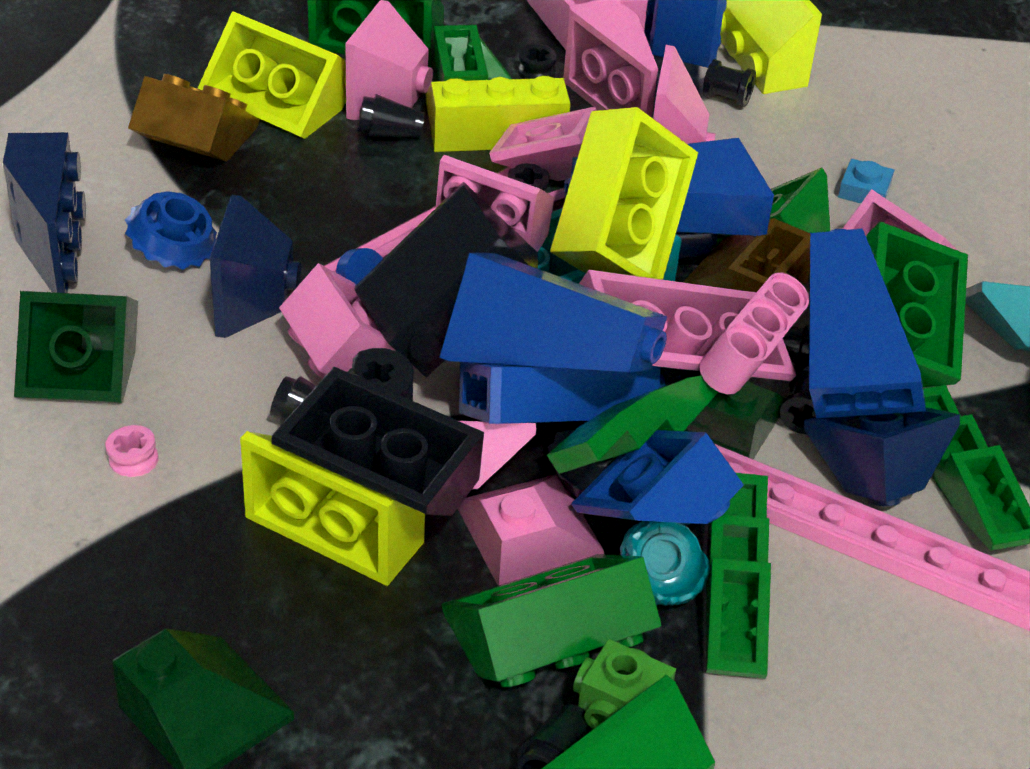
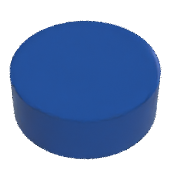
M351 249L345 252L339 259L336 273L358 284L383 258L373 249Z

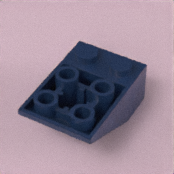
M68 132L8 133L3 167L16 241L51 292L68 293L69 282H77L78 280L77 253L73 252L82 249L81 222L78 220H85L86 218L84 191H76L75 182H79L81 179L79 152H71Z

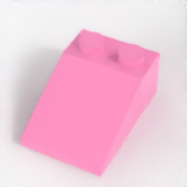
M593 0L569 8L563 76L565 84L593 107L596 106L597 110L638 107L652 118L658 67L638 15L619 0Z

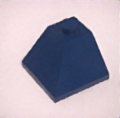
M231 195L210 255L215 336L227 338L280 313L279 307L289 297L290 291H294L301 281V262L293 261V240L242 196Z
M926 407L925 412L830 418L813 417L804 420V429L845 492L868 498V502L875 506H894L902 502V497L925 489L960 425V414Z

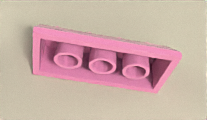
M588 270L579 283L667 316L663 329L667 335L666 345L660 359L655 364H652V366L700 371L699 365L702 358L756 294V292ZM783 338L751 377L784 381L793 380L796 372Z

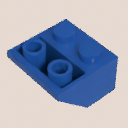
M648 0L644 33L652 54L664 57L666 45L675 46L683 62L708 68L712 60L717 58V51L721 44L720 32L727 1Z

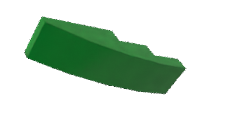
M702 375L646 392L613 405L579 426L547 456L560 474L638 450L656 430L684 431L715 397L718 391L711 388L704 381Z
M946 385L923 388L927 408L960 414ZM960 415V425L932 475L933 479L961 519L990 551L1030 544V505L1001 446L988 447L973 415Z
M736 473L744 486L729 500L730 506L728 510L718 519L708 523L707 558L710 564V573L706 583V673L766 679L768 671L771 563H768L770 518H767L768 476Z

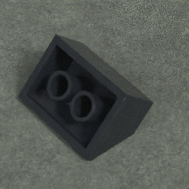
M465 182L459 185L354 288L388 344L408 358L411 365L426 378L445 361L439 357L469 253H496L538 269V252L497 215Z
M335 366L272 435L273 445L427 515L452 516L479 481L484 440L483 431Z

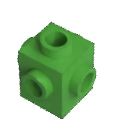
M608 639L595 660L587 657L582 663L574 681L573 691L580 694L578 706L586 711L584 715L585 721L593 730L667 674L674 680L676 668L651 658L641 650L629 648Z

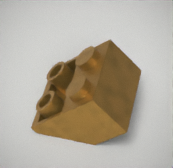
M164 74L162 81L144 76L128 129L146 138L227 162L258 127L260 120L246 112L247 104L230 98L231 94L207 85H204L203 90L189 86L190 82L169 74Z
M772 218L769 220L767 235H730L725 237L683 283L757 292L774 273H785L797 279L804 286L808 282L810 273V233Z

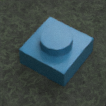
M850 159L841 182L838 198L862 203L871 189L886 198L895 169L883 167L873 161Z

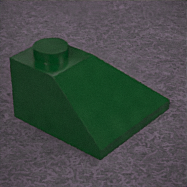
M20 291L14 397L123 402L136 351L138 301L128 296Z
M688 370L683 379L700 376L701 373L700 371ZM747 381L741 390L735 394L718 392L684 431L706 432L714 444L754 459L780 418V409L785 398Z
M165 628L112 660L120 709L175 769H220L294 720V711L219 636Z

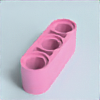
M774 273L702 358L699 368L704 381L720 393L735 394L740 391L807 308L810 299L806 288L791 275L785 273Z

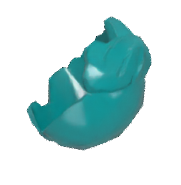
M641 521L633 525L624 535L620 546V555L641 556L644 558L656 605L661 604L665 607L667 605L673 606L675 604L688 603L705 587L710 573V564L707 556L700 548L697 537L688 527L675 522Z

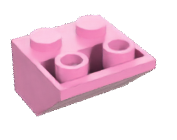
M447 155L441 158L435 209L459 185L465 182L537 252L539 251L549 234L554 197L540 188Z

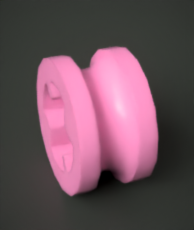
M130 425L121 427L112 432L105 442L106 452L109 456V465L114 472L121 476H142L154 469L158 463L159 458L158 451L155 448L154 434L144 426Z

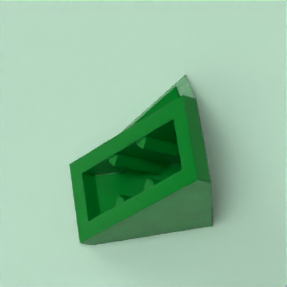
M477 25L434 26L437 81L462 79L465 81L491 80L497 77L513 79L479 36Z

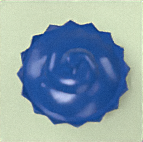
M169 191L155 193L143 200L140 205L132 207L131 214L125 219L128 225L125 235L132 239L133 249L143 252L149 261H158L164 268L176 266L184 270L190 265L200 267L205 259H210L217 232L212 226V218L206 208L194 198L182 193Z

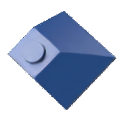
M656 430L640 449L619 455L571 505L578 513L637 521L708 524L721 517L730 506L729 500L744 484L706 432Z

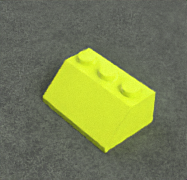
M726 0L727 5L726 10L723 12L720 32L721 43L744 71L748 68L756 70L755 85L762 94L808 87L822 13L810 0Z
M232 11L197 89L203 90L204 85L228 92L231 94L230 98L247 104L246 112L305 139L343 110L346 103V60L337 54Z
M540 76L535 79L497 77L491 80L472 81L449 79L431 82L426 93V105L434 152L492 150L510 124L570 112V100L564 78H552L549 76Z
M638 107L591 111L550 252L584 273H587L588 270L663 280L698 152Z
M246 431L240 437L246 518L386 586L392 582L423 545L425 533L424 513L273 445L271 435Z

